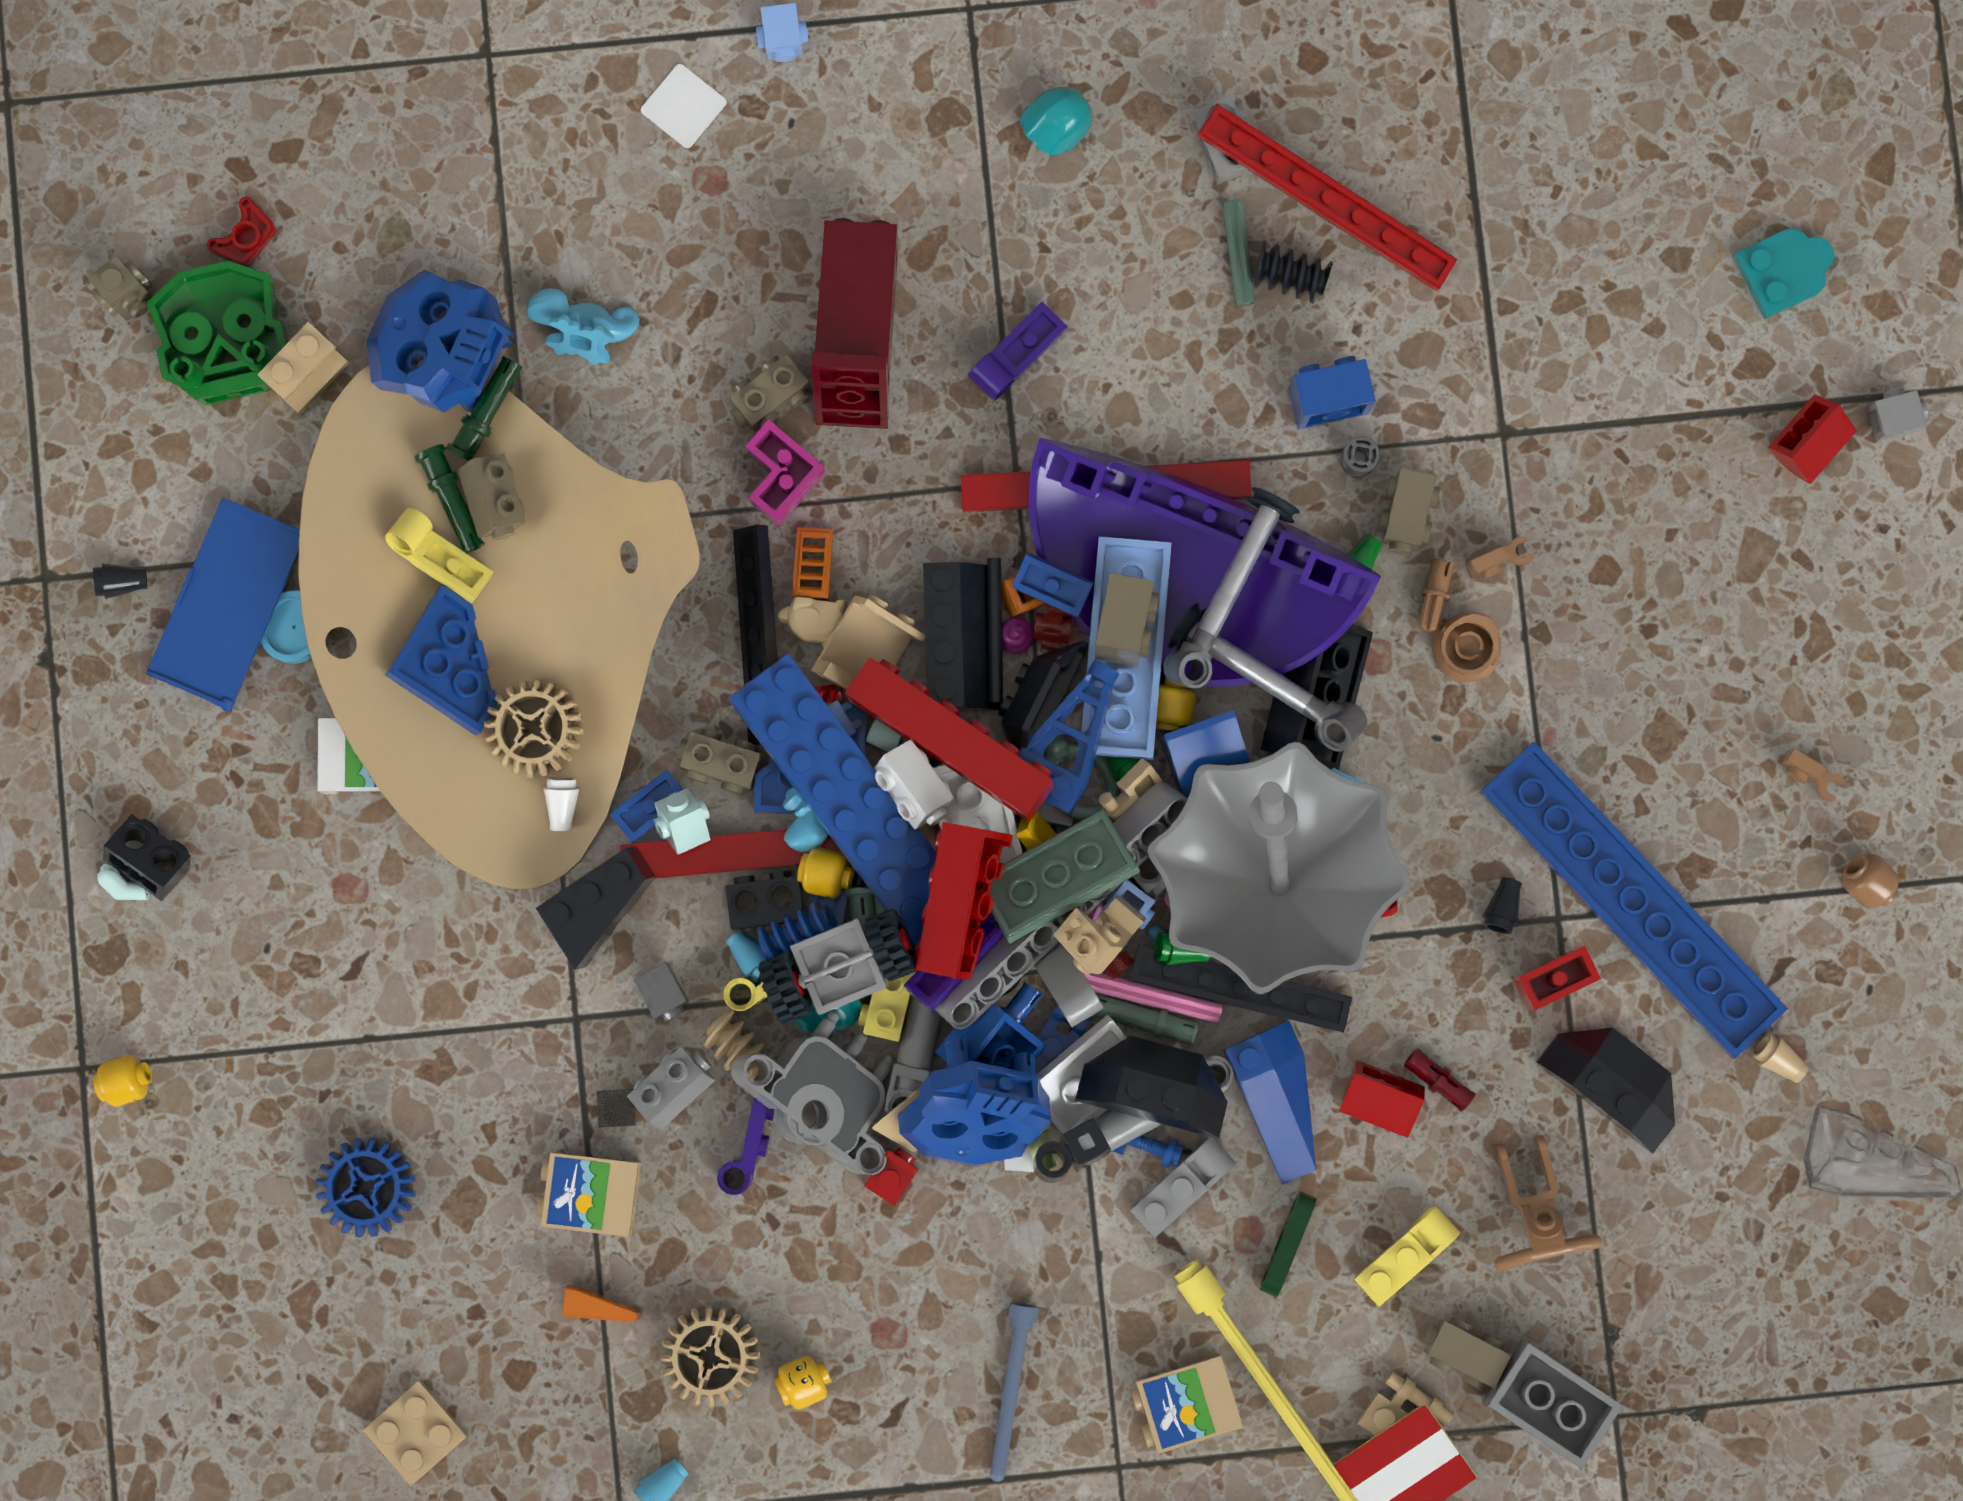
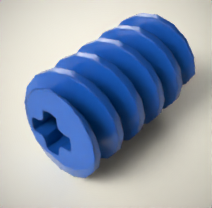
M810 903L811 915L809 916L803 909L799 908L797 909L798 921L794 922L790 915L786 914L784 915L785 926L782 928L776 920H772L770 922L772 932L769 934L763 926H758L759 944L766 960L787 951L793 955L790 948L791 945L837 927L838 923L829 906L825 904L824 909L821 910L816 903Z

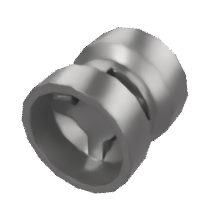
M1365 436L1351 439L1346 444L1340 457L1343 471L1354 478H1363L1369 475L1379 461V448L1372 439Z

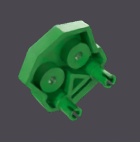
M231 261L180 271L146 303L162 342V345L156 352L163 379L180 387L193 399L206 406L269 391V386L258 376V373L289 342L286 327L278 321L275 282L270 274ZM250 317V325L246 328L240 327L241 319ZM191 329H197V337L193 340H188L187 333ZM227 352L238 360L222 364Z

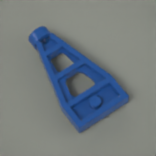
M1096 660L1091 664L1085 678L1031 737L1028 747L1021 748V753L1018 756L1029 764L1035 760L1051 771L1049 777L1053 780L1054 787L1044 801L1070 815L1089 782L1112 687L1120 675L1114 669ZM1095 679L1104 684L1102 688L1094 685ZM1080 702H1085L1094 708V715L1086 732H1080L1066 724L1068 716ZM1061 734H1067L1078 742L1076 760L1069 769H1063L1047 761L1044 756L1047 746Z

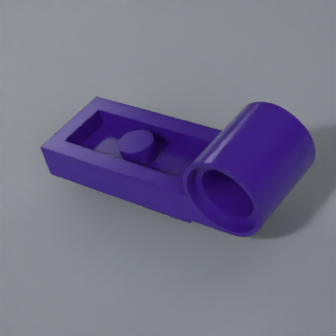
M1041 302L991 353H987L968 373V377L993 401L997 400L1067 330L1068 326Z
M753 1098L741 1161H731L724 1164L717 1175L720 1189L729 1195L741 1194L750 1187L759 1156L766 1157L770 1136L764 1135L766 1120L773 1121L774 1109H768L756 1098ZM731 1167L741 1169L745 1175V1182L740 1188H731L725 1181V1174Z

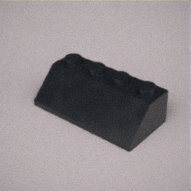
M966 562L923 563L927 688L930 690L927 696L938 703L944 699L959 709L960 712L1000 710L1001 703H989L987 565Z
M1352 624L1324 652L1282 675L1327 704L1332 701L1337 704L1343 702L1355 704L1373 632ZM1273 696L1260 750L1274 754L1289 743L1299 742L1305 745L1314 757L1330 770L1332 768L1339 770L1343 751L1339 752L1328 749L1321 742L1318 730L1315 729L1316 723Z

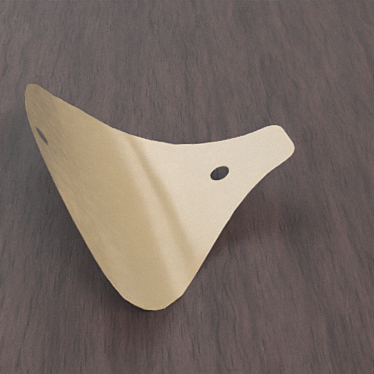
M424 359L419 361L417 367L422 365ZM368 365L355 375L331 405L321 427L308 466L302 496L298 569L301 611L308 649L319 682L337 722L380 792L397 813L434 850L452 865L495 886L510 889H533L549 884L566 875L583 858L607 819L621 777L652 651L662 623L677 594L694 578L700 564L699 546L685 495L681 487L673 480L665 479L645 483L624 478L601 466L561 435L510 391L507 393L489 425L492 428L490 431L492 433L489 437L484 438L475 457L505 454L507 464L513 471V483L518 498L524 506L526 522L514 529L515 534L506 539L494 540L493 536L483 537L482 540L485 545L475 551L472 549V552L468 553L469 556L494 572L490 581L472 603L476 616L474 623L478 638L482 640L489 666L487 673L491 689L495 690L496 695H501L508 700L510 696L506 692V687L511 685L519 693L520 680L527 681L529 689L532 690L534 679H540L542 681V691H544L549 682H553L556 684L554 696L564 689L568 692V695L563 703L565 704L571 700L577 702L576 708L569 713L570 715L575 713L582 714L583 719L572 724L573 727L584 730L583 735L572 734L571 740L581 744L580 748L574 749L568 746L566 749L573 756V760L569 762L561 756L558 758L562 765V770L556 771L549 763L548 776H542L537 766L534 777L530 778L526 776V765H524L519 775L512 773L514 761L507 767L500 765V761L505 753L499 756H492L490 753L499 744L498 742L488 743L485 737L495 734V729L484 727L481 733L475 736L385 676L436 590L442 585L392 550L385 541V535L405 509L414 508L428 517L433 526L432 531L463 551L437 493L429 491L427 486L429 480L421 463H416L414 457L430 447L444 444L446 448L448 443H453L463 425L461 422L462 417H465L466 414L470 416L471 413L467 412L460 404L442 412L420 404L408 394L380 390L371 383ZM488 376L481 393H483L490 381V376ZM448 449L444 452L452 472H457L458 474L457 470L469 462ZM458 478L459 482L456 485L469 510L460 478ZM625 541H630L635 546L638 555L637 569L631 574L625 570L621 561V547ZM344 627L354 634L357 647L351 657L339 659L328 651L326 637L332 629ZM530 699L520 703L517 707L527 714H533L540 708H544L549 701ZM498 703L495 709L500 710L502 705ZM557 710L553 714L554 718L550 723L549 729L550 733L559 741L562 733V720ZM491 715L488 721L495 722L496 716ZM509 716L506 734L511 746L515 742L513 739L518 734V725L512 716ZM521 717L527 723L526 728L530 729L526 731L528 736L530 734L539 735L547 740L540 733L542 728L538 727L542 725L541 721L535 723ZM536 742L530 745L528 749L524 748L519 755L525 758H537L546 755L551 750L541 742ZM547 778H575L576 787L580 788L572 820V830L570 831L550 830V821L543 787H547Z

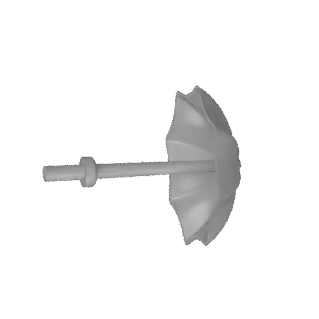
M1299 742L1289 743L1272 755L1245 764L1228 766L1205 764L1198 767L1194 774L1191 793L1181 813L1165 832L1150 843L1147 849L1149 859L1159 871L1167 889L1171 911L1169 929L1171 944L1179 949L1200 952L1222 962L1236 972L1248 987L1257 994L1267 993L1284 981L1314 971L1337 970L1352 972L1359 970L1365 961L1368 941L1380 917L1411 886L1410 876L1398 861L1388 836L1386 791L1377 785L1356 782L1335 773L1319 762L1307 747Z

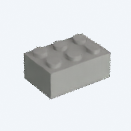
M1521 1340L1510 1357L1496 1388L1491 1387L1482 1401L1582 1469L1623 1406L1524 1340Z

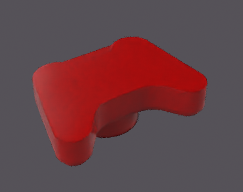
M242 197L239 201L241 211L240 222L234 225L227 237L209 239L207 248L212 254L227 261L250 267L269 241L275 236L276 226L251 198Z

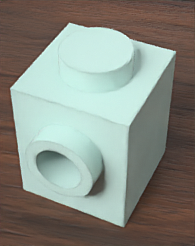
M688 788L654 803L658 818L654 819L655 827L662 839L666 838L677 855L711 840L705 821L710 818L708 809L701 798L696 800Z

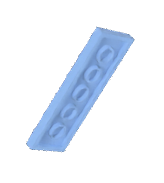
M1099 537L1087 672L1093 661L1096 660L1114 669L1120 675L1112 687L1096 751L1098 756L1153 760L1171 542ZM1110 572L1154 581L1153 592L1160 593L1155 623L1148 622L1146 627L1152 629L1148 657H1140L1138 667L1095 659V643ZM1096 679L1094 681V685L1096 687H1103V683L1099 682ZM1085 702L1082 732L1088 730L1094 715L1093 706Z

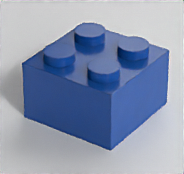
M1355 356L1337 359L1334 361V366L1320 368V364L1301 367L1298 369L1299 373L1294 374L1288 388L1298 430L1368 415L1376 402L1366 359L1356 361Z

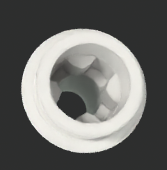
M547 778V787H543L550 821V830H572V820L580 789L576 787L575 778Z

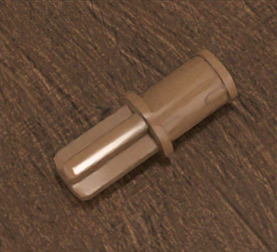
M1432 559L1426 589L1422 590L1421 593L1424 596L1418 626L1426 632L1439 631L1445 601L1450 600L1448 589L1455 564L1452 562L1447 564V560Z

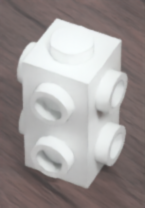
M911 739L882 756L874 767L876 770V781L882 790L889 792L902 818L909 821L915 830L926 823L932 827L948 815L946 809L954 799L950 788L933 770L926 754L921 749H918Z

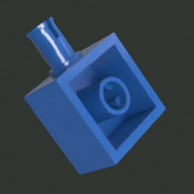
M1024 981L1022 987L1005 1008L1003 1006L999 1008L992 1004L967 1028H954L935 1053L947 1061L945 1042L950 1038L960 1037V1047H962L961 1040L963 1038L969 1043V1061L1013 1070L1011 1058L1019 1052H1027V1062L1029 1053H1032L1036 1059L1046 1045L1023 1027L1025 1025L1023 1020L1036 1003L1042 999L1043 995Z

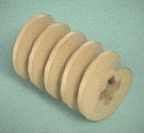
M733 1009L721 1015L698 1037L708 1036L703 1046L705 1049L718 1046L713 1057L715 1060L728 1057L724 1065L725 1071L731 1070L733 1061L738 1056L743 1054H761L765 1046L764 1042L753 1046L750 1044L755 1035L753 1031L744 1035L740 1033L745 1024L743 1020L731 1024L730 1021L735 1013ZM772 1052L766 1056L773 1060L775 1054ZM754 1061L747 1068V1073L751 1080H754L758 1074V1067Z

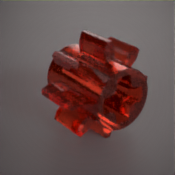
M1047 605L1046 613L1036 612L1033 639L1042 640L1041 649L1046 650L1058 649L1059 643L1069 644L1072 617L1063 616V610L1051 605Z

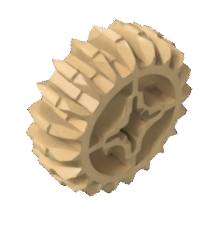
M534 679L532 690H530L527 681L520 680L519 693L511 685L506 687V692L510 696L508 700L501 695H496V702L502 705L500 710L493 707L488 708L487 712L496 716L495 722L485 721L484 727L495 729V734L486 736L485 740L488 743L498 742L499 744L490 751L492 756H499L505 753L500 761L502 767H507L514 761L512 773L519 775L524 765H526V776L533 778L538 766L540 774L545 777L549 775V763L556 771L562 770V765L558 760L560 756L569 762L573 760V756L566 749L568 746L574 749L580 748L581 744L571 740L572 734L583 735L584 730L573 727L572 723L581 721L583 717L579 713L570 715L569 712L575 709L578 704L575 700L563 703L568 695L566 690L562 689L554 696L555 683L549 682L544 691H542V681ZM530 699L549 701L544 708H540L533 714H527L517 707L520 703ZM557 710L562 720V733L559 741L550 733L549 729L550 723L554 718L553 714ZM509 716H512L518 725V734L513 739L515 742L512 746L509 744L506 734ZM521 717L535 723L541 721L542 725L538 727L542 728L540 733L547 740L539 735L530 734L528 736L526 731L530 729L526 728L527 723ZM536 742H541L551 750L546 755L537 758H525L519 755L524 748L528 749L530 745Z
M707 1306L705 1310L706 1317L704 1318L701 1317L698 1308L692 1309L693 1322L690 1323L686 1316L681 1315L678 1320L683 1327L682 1331L675 1326H670L668 1332L676 1337L675 1341L670 1339L662 1341V1346L672 1349V1353L660 1355V1361L672 1362L671 1367H667L662 1371L663 1376L675 1373L677 1378L669 1384V1387L675 1389L680 1383L686 1387L680 1394V1398L683 1400L689 1395L690 1391L696 1393L693 1399V1404L696 1406L702 1401L703 1395L707 1396L708 1407L715 1406V1395H719L723 1405H726L730 1402L729 1390H731L734 1396L740 1398L743 1393L737 1384L740 1382L744 1386L750 1387L753 1381L745 1373L756 1374L759 1371L758 1366L749 1363V1359H759L761 1357L760 1351H749V1346L758 1343V1338L751 1337L746 1340L744 1334L749 1332L752 1326L748 1323L741 1329L737 1328L735 1325L741 1318V1315L738 1313L732 1317L730 1322L725 1320L728 1309L725 1307L721 1308L718 1317H714L713 1306ZM703 1326H713L712 1333L706 1344L691 1345L684 1343L685 1338L691 1331ZM724 1330L729 1332L736 1340L740 1349L741 1359L735 1358L723 1349L722 1338ZM716 1338L714 1346L715 1355L722 1360L719 1363L714 1361L712 1363L713 1366H710L705 1374L706 1358L701 1356L700 1352L702 1349L707 1351L708 1347L713 1345ZM681 1354L687 1355L688 1358L695 1360L698 1364L699 1374L697 1383L684 1371L681 1363ZM731 1368L738 1370L734 1378L727 1383L719 1386H708L709 1379L715 1369Z

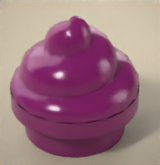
M1014 617L1002 623V645L1005 651L1012 654H1020L1031 647L1034 640V631L1028 621L1023 618Z

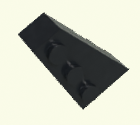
M637 847L625 848L536 907V910L574 970L585 968L601 945L612 935L613 930L622 918L629 913L656 877Z

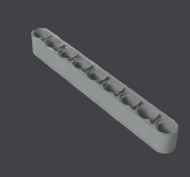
M1159 782L1153 785L1113 823L1138 867L1149 858L1147 849L1150 843L1172 825L1187 802L1188 798L1168 782ZM1121 883L1077 906V908L1085 915H1088ZM1074 909L1010 944L1004 936L976 965L971 980L963 979L935 1011L956 1029L970 1026L1059 942L1053 934Z

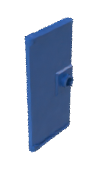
M222 497L195 562L177 598L175 608L146 674L210 701L212 704L221 707L223 711H232L235 700L299 555L300 528L284 524Z

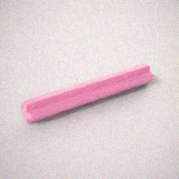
M1092 973L1091 975L1084 974L1096 993L1213 1023L1219 1022L1223 1006L1220 1003L1103 973L1099 975Z

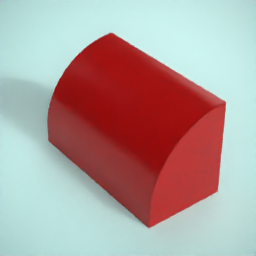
M1814 394L1768 448L1776 459L1790 472L1811 484L1857 430L1839 404Z
M1357 1060L1347 1083L1339 1112L1408 1138L1425 1100V1086Z

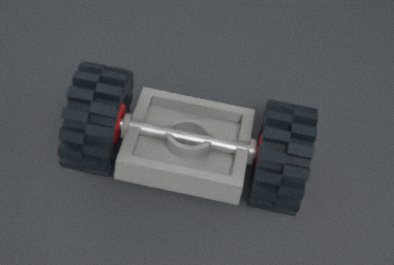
M894 908L865 919L864 925L861 917L795 943L790 946L793 955L787 951L760 962L758 970L760 972V980L763 982L762 988L768 996V1003L772 1005L773 1013L777 1014V1019L783 1025L813 1014L814 1009L812 1006H815L818 1015H821L889 986L887 980L892 982L916 972L915 948L911 943L913 941L907 933L906 925H903L901 916L898 915Z

